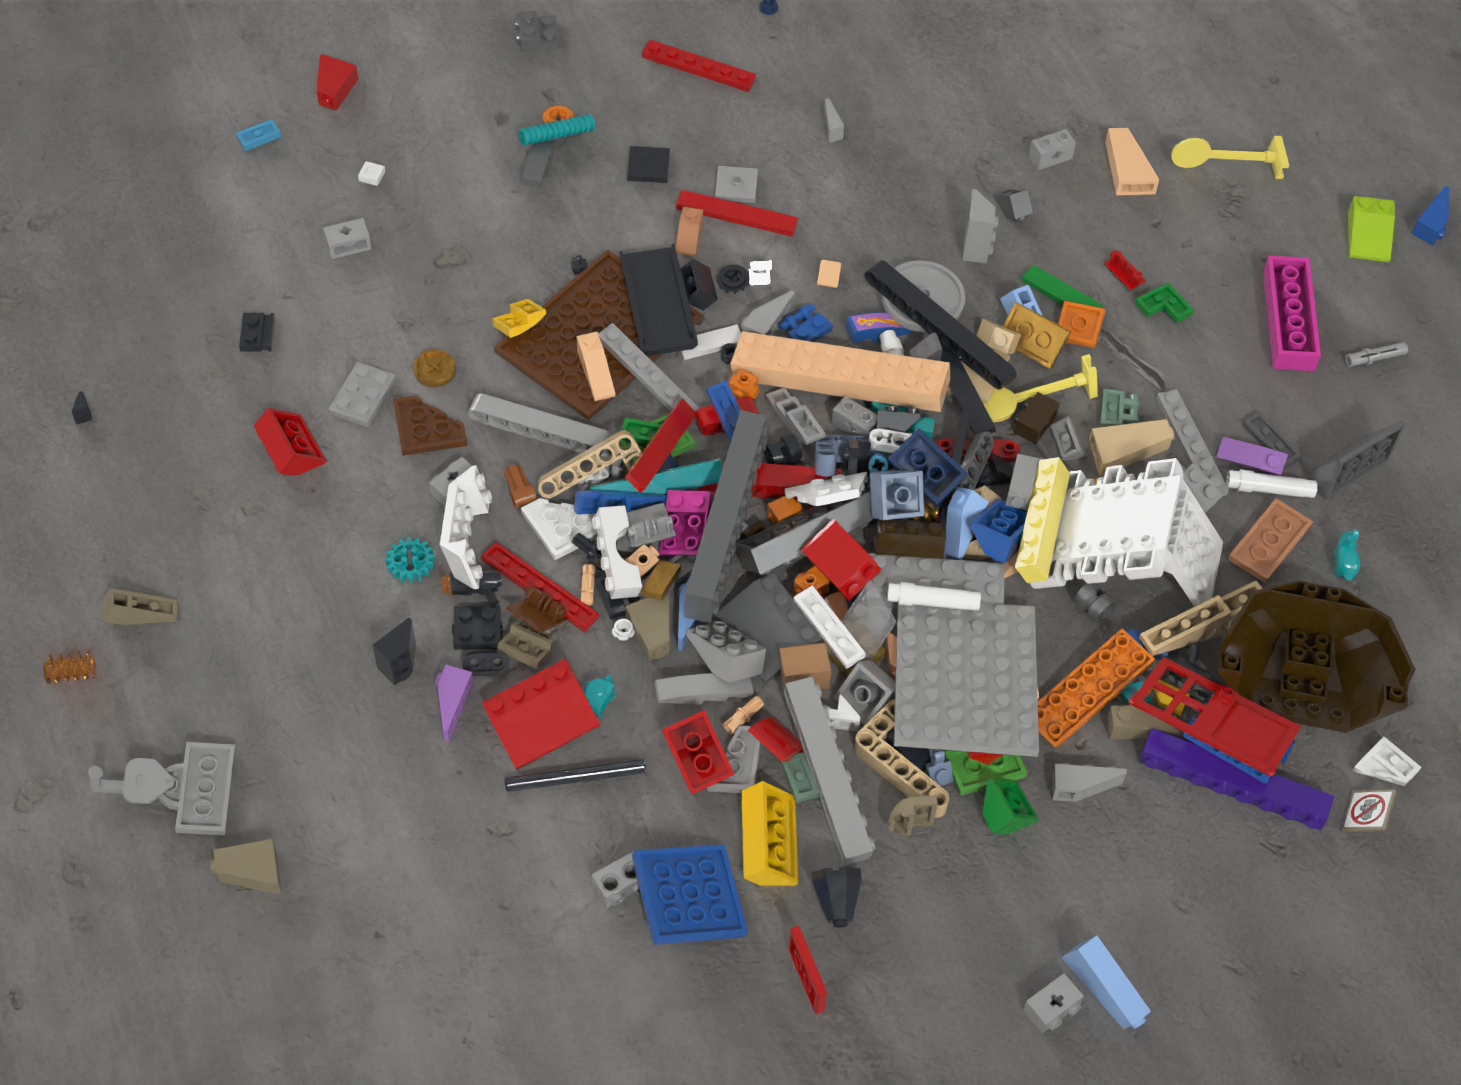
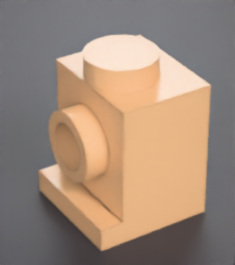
M642 545L625 561L638 566L642 580L656 567L660 561L657 558L660 554L652 545L649 547ZM646 556L648 560L645 563H641L639 558Z

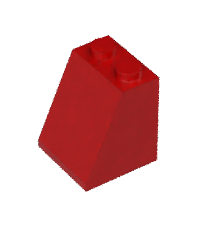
M834 519L800 549L809 561L829 580V583L840 593H843L848 601L882 571L875 560Z

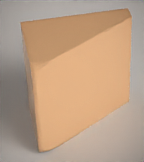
M821 260L817 285L837 288L841 273V263Z

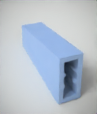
M1098 936L1080 943L1062 957L1064 962L1123 1029L1131 1026L1136 1029L1146 1022L1144 1017L1151 1012Z

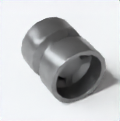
M1098 583L1084 585L1074 598V601L1083 610L1088 609V615L1097 623L1105 620L1118 604L1109 593L1104 594V588Z

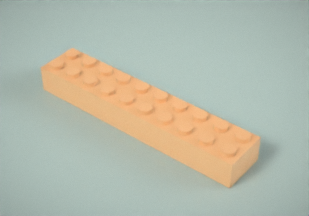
M744 331L741 333L730 363L732 375H736L740 369H743L758 377V384L840 397L847 396L853 399L941 412L950 382L949 362Z

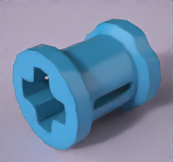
M882 453L874 454L868 464L870 472L887 471L889 465L887 456ZM876 459L884 462L882 469H878V466H873Z

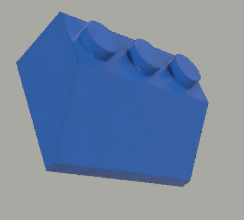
M997 499L972 521L971 528L984 554L992 557L997 562L1006 563L1020 548L1027 511L1005 506V501Z

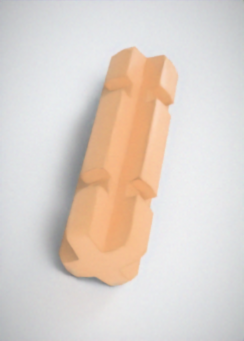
M585 564L582 572L581 602L591 606L593 604L595 566L593 564Z

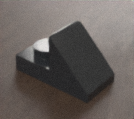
M991 454L990 463L985 464L975 488L1011 483L1013 470L1010 462L996 454Z

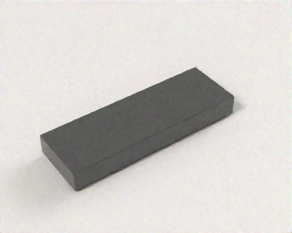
M1261 412L1243 421L1242 426L1262 447L1288 454L1283 469L1301 460L1302 455Z

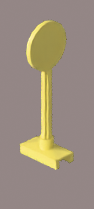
M1274 136L1268 151L1211 150L1209 143L1200 138H1190L1181 141L1175 145L1171 152L1173 163L1183 168L1199 166L1209 158L1256 160L1271 163L1275 179H1283L1282 168L1289 167L1282 136Z
M1090 354L1081 356L1082 372L1073 375V377L1016 394L1007 388L995 389L988 405L984 404L993 422H1001L1010 418L1015 413L1018 402L1033 398L1037 392L1046 395L1069 387L1084 385L1089 399L1098 397L1096 367H1091Z

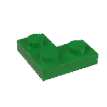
M1169 282L1136 298L1134 303L1147 318L1164 310L1175 323L1192 316L1194 309Z

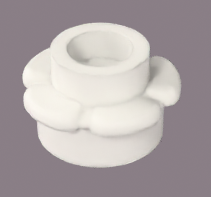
M619 619L612 629L614 637H618L621 641L628 640L635 633L633 625L628 619Z

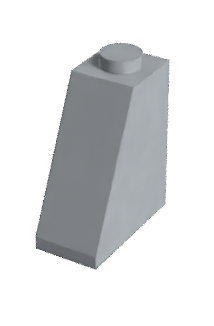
M1017 454L1005 506L1028 510L1039 458Z

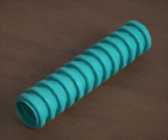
M591 114L576 116L575 118L553 121V123L548 122L542 125L520 128L518 136L521 144L527 146L528 144L550 141V139L555 140L556 138H564L566 136L582 134L583 132H592L595 130V120Z

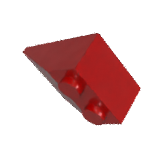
M705 710L662 729L691 795L735 775Z

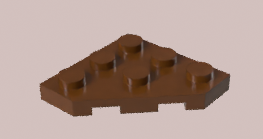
M417 396L393 399L402 456L467 446L464 423L447 417L445 412L434 406L426 405Z

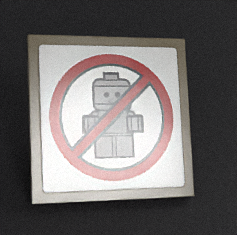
M1353 790L1341 831H1386L1397 790Z

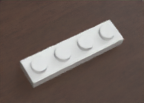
M813 585L794 597L796 605L846 669L866 657L864 650Z

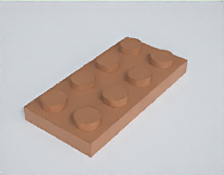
M1276 498L1230 553L1228 560L1266 584L1311 528L1314 521Z

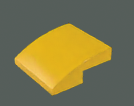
M525 299L510 304V313L492 318L495 328L511 338L537 324L546 315V310L530 299Z

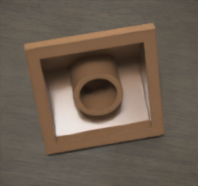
M825 642L779 648L783 692L786 683L808 677H813L815 684L818 683L820 689H829L831 667Z

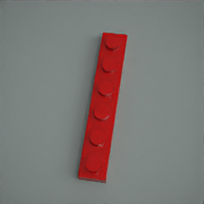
M649 40L642 51V58L746 92L750 91L756 80L755 73L653 40Z

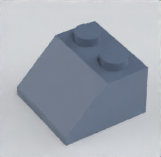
M882 471L870 473L873 518L890 520L924 516L922 471Z

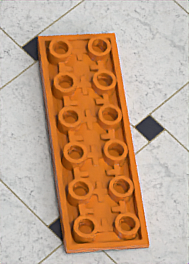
M1122 628L1038 701V732L1054 748H1058L1154 663L1155 658Z

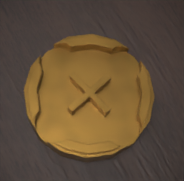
M432 349L424 351L418 359H415L413 372L420 384L436 388L451 382L456 373V364L454 358L446 354L445 351Z

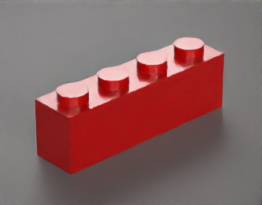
M762 463L756 472L758 476L755 486H752V497L779 499L785 496V488L809 484L812 480L816 479L829 480L833 476H820L815 473V467ZM836 469L835 475H842V469Z

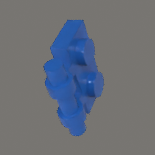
M811 303L800 307L795 314L784 317L783 321L778 324L781 331L786 328L790 330L787 333V338L810 342L817 341L833 329V325L820 312L814 316L810 314L815 311V307ZM801 319H803V320L805 321V322H803V323L800 324V325H798V324L796 323L797 321H799V320H801Z

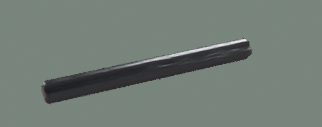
M641 759L505 778V789L510 792L646 773V762Z

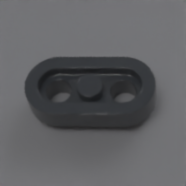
M473 651L464 657L463 669L472 672V676L502 675L508 670L510 660L503 651ZM497 658L501 659L502 664L496 665L494 660ZM476 659L479 661V664L473 666L470 661Z

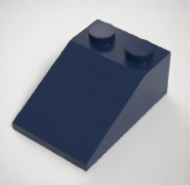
M919 428L888 458V461L897 471L923 472L924 502L934 511L965 480L968 474Z

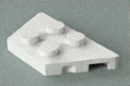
M867 472L848 476L835 475L829 480L816 479L812 480L809 484L785 488V497L790 499L797 496L799 502L809 503L814 506L858 498L862 494L861 491L865 488L864 483L868 482Z

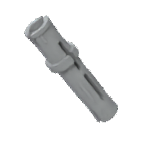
M1400 342L1374 349L1365 348L1361 352L1345 355V363L1348 367L1360 364L1369 365L1373 361L1406 355L1408 353V346L1406 342Z

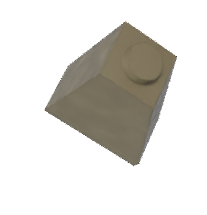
M669 592L663 600L648 597L627 605L626 619L631 621L635 631L634 635L648 661L664 657L669 653Z
M273 839L213 850L214 859L210 860L212 874H217L219 882L274 894L281 893L277 854Z

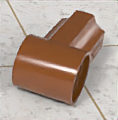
M516 464L509 466L504 471V477L510 489L514 508L523 507L537 500L532 484L528 483L522 466H517Z

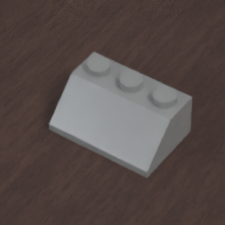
M972 189L962 261L987 263L988 255L992 256L994 243L991 242H995L996 230H993V228L997 229L999 216H995L996 207L976 189Z

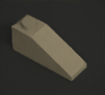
M109 588L101 601V622L132 625L174 622L177 620V599Z
M1132 705L1111 706L1106 719L1109 740L1148 739L1152 728L1174 737L1180 736L1179 729Z

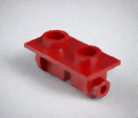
M1112 251L1110 254L1111 259L1104 262V265L1129 290L1146 282L1142 272L1138 271L1131 263L1129 264L1121 251Z

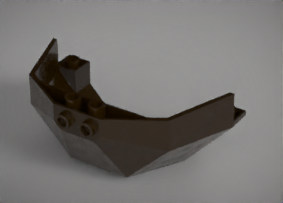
M1299 580L1252 591L1226 632L1218 658V673L1230 688L1241 696L1294 723L1344 733L1407 709L1408 686L1416 670L1390 616L1346 589Z

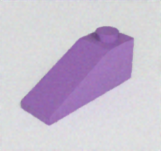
M1223 437L1216 458L1270 475L1281 476L1288 454Z
M445 665L443 672L438 673L435 685L438 686L442 727L446 742H450L474 684L472 672Z

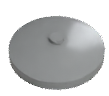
M921 260L906 262L894 268L958 320L965 304V291L962 283L953 272L940 264ZM881 294L886 312L896 323L913 331L926 332Z

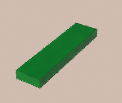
M1034 264L1022 276L1021 282L1062 306L1064 301L1102 308V304Z

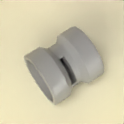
M602 452L601 457L607 458L610 456V453ZM621 458L605 467V469L612 477L620 478L624 468V461Z

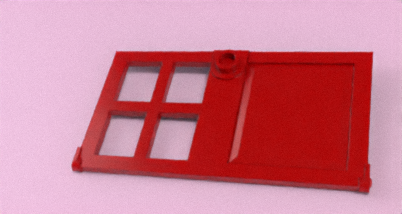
M1165 657L1161 659L1138 692L1134 693L1129 699L1128 703L1270 777L1275 774L1277 765L1302 727L1233 691V689L1219 685ZM1167 668L1187 678L1179 691L1159 682ZM1194 683L1215 692L1207 705L1186 696ZM1153 688L1173 698L1165 711L1144 702ZM1180 702L1201 712L1192 726L1172 716Z

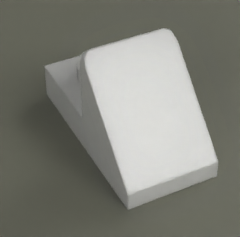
M840 694L838 710L827 706L829 712L828 723L835 729L858 732L860 716Z

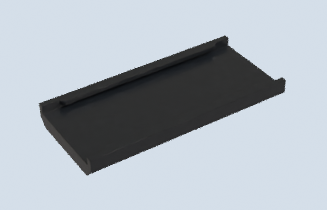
M671 244L669 248L623 254L622 251H619L640 350L646 356L692 350L698 346V339L675 244Z

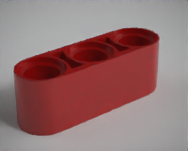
M752 397L736 399L740 410L759 414ZM713 405L702 407L696 411L697 415L695 418L702 435L708 436L725 432Z

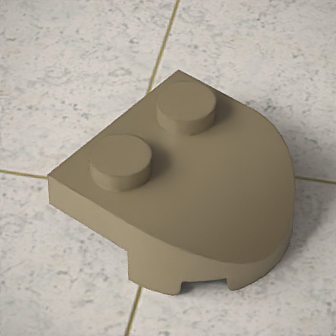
M519 621L511 624L510 632L498 643L497 651H503L509 657L538 669L550 656L554 637L550 635V629L539 632L532 629L529 624H520Z
M920 794L899 802L890 814L888 820L889 830L893 831L896 829L899 835L911 836L912 827L933 825L938 805L937 795Z

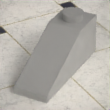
M790 291L753 310L748 317L743 319L741 323L742 331L773 336L778 329V324L783 321V318L793 308L795 292Z

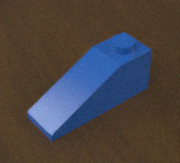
M1448 186L1441 190L1424 211L1412 231V235L1431 245H1434L1438 239L1442 240L1447 232L1445 226L1448 222L1449 211Z

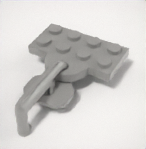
M186 742L184 763L173 764L165 769L155 759L135 758L126 765L124 781L101 780L103 770L99 766H91L88 770L90 789L94 792L123 794L125 800L130 803L149 804L159 798L163 805L169 809L177 810L176 833L225 835L235 745Z

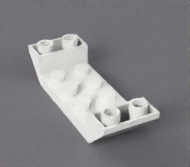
M477 466L470 467L449 484L440 540L441 549L454 578L473 589H479V582L483 577L481 566L477 565L473 548L470 549L468 537L471 536L470 523L473 521L474 515L488 513L489 504L492 503L491 492L486 489L484 475L479 473Z

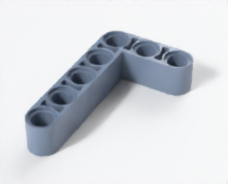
M826 435V437L815 441V473L820 476L835 475L836 462H847L844 461V448H848L849 439L869 441V436ZM904 441L895 442V444L898 446H901L904 443ZM870 447L869 461L876 453H882L887 458L893 453L877 451ZM876 459V464H884V462H880L879 459Z

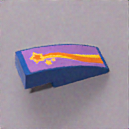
M887 312L849 316L846 320V329L853 343L868 339L872 343L879 342L880 334L887 330L895 331L897 337L911 333L910 329L896 323Z

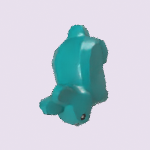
M1353 529L1351 532H1343L1334 551L1335 577H1342L1345 581H1351L1355 578L1360 569V557L1356 549V541L1359 538L1357 529Z
M610 675L587 682L583 690L596 717L600 719L609 702H612L616 696V691L613 689V679Z

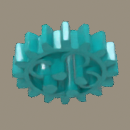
M408 537L407 542L399 539V545L392 544V551L387 550L386 552L387 558H385L388 573H392L394 580L400 577L401 583L409 579L410 584H413V580L416 578L421 582L422 575L429 577V570H434L435 556L433 555L432 547L428 548L426 541L420 544V538L411 541V538ZM408 550L412 551L413 570L409 571Z

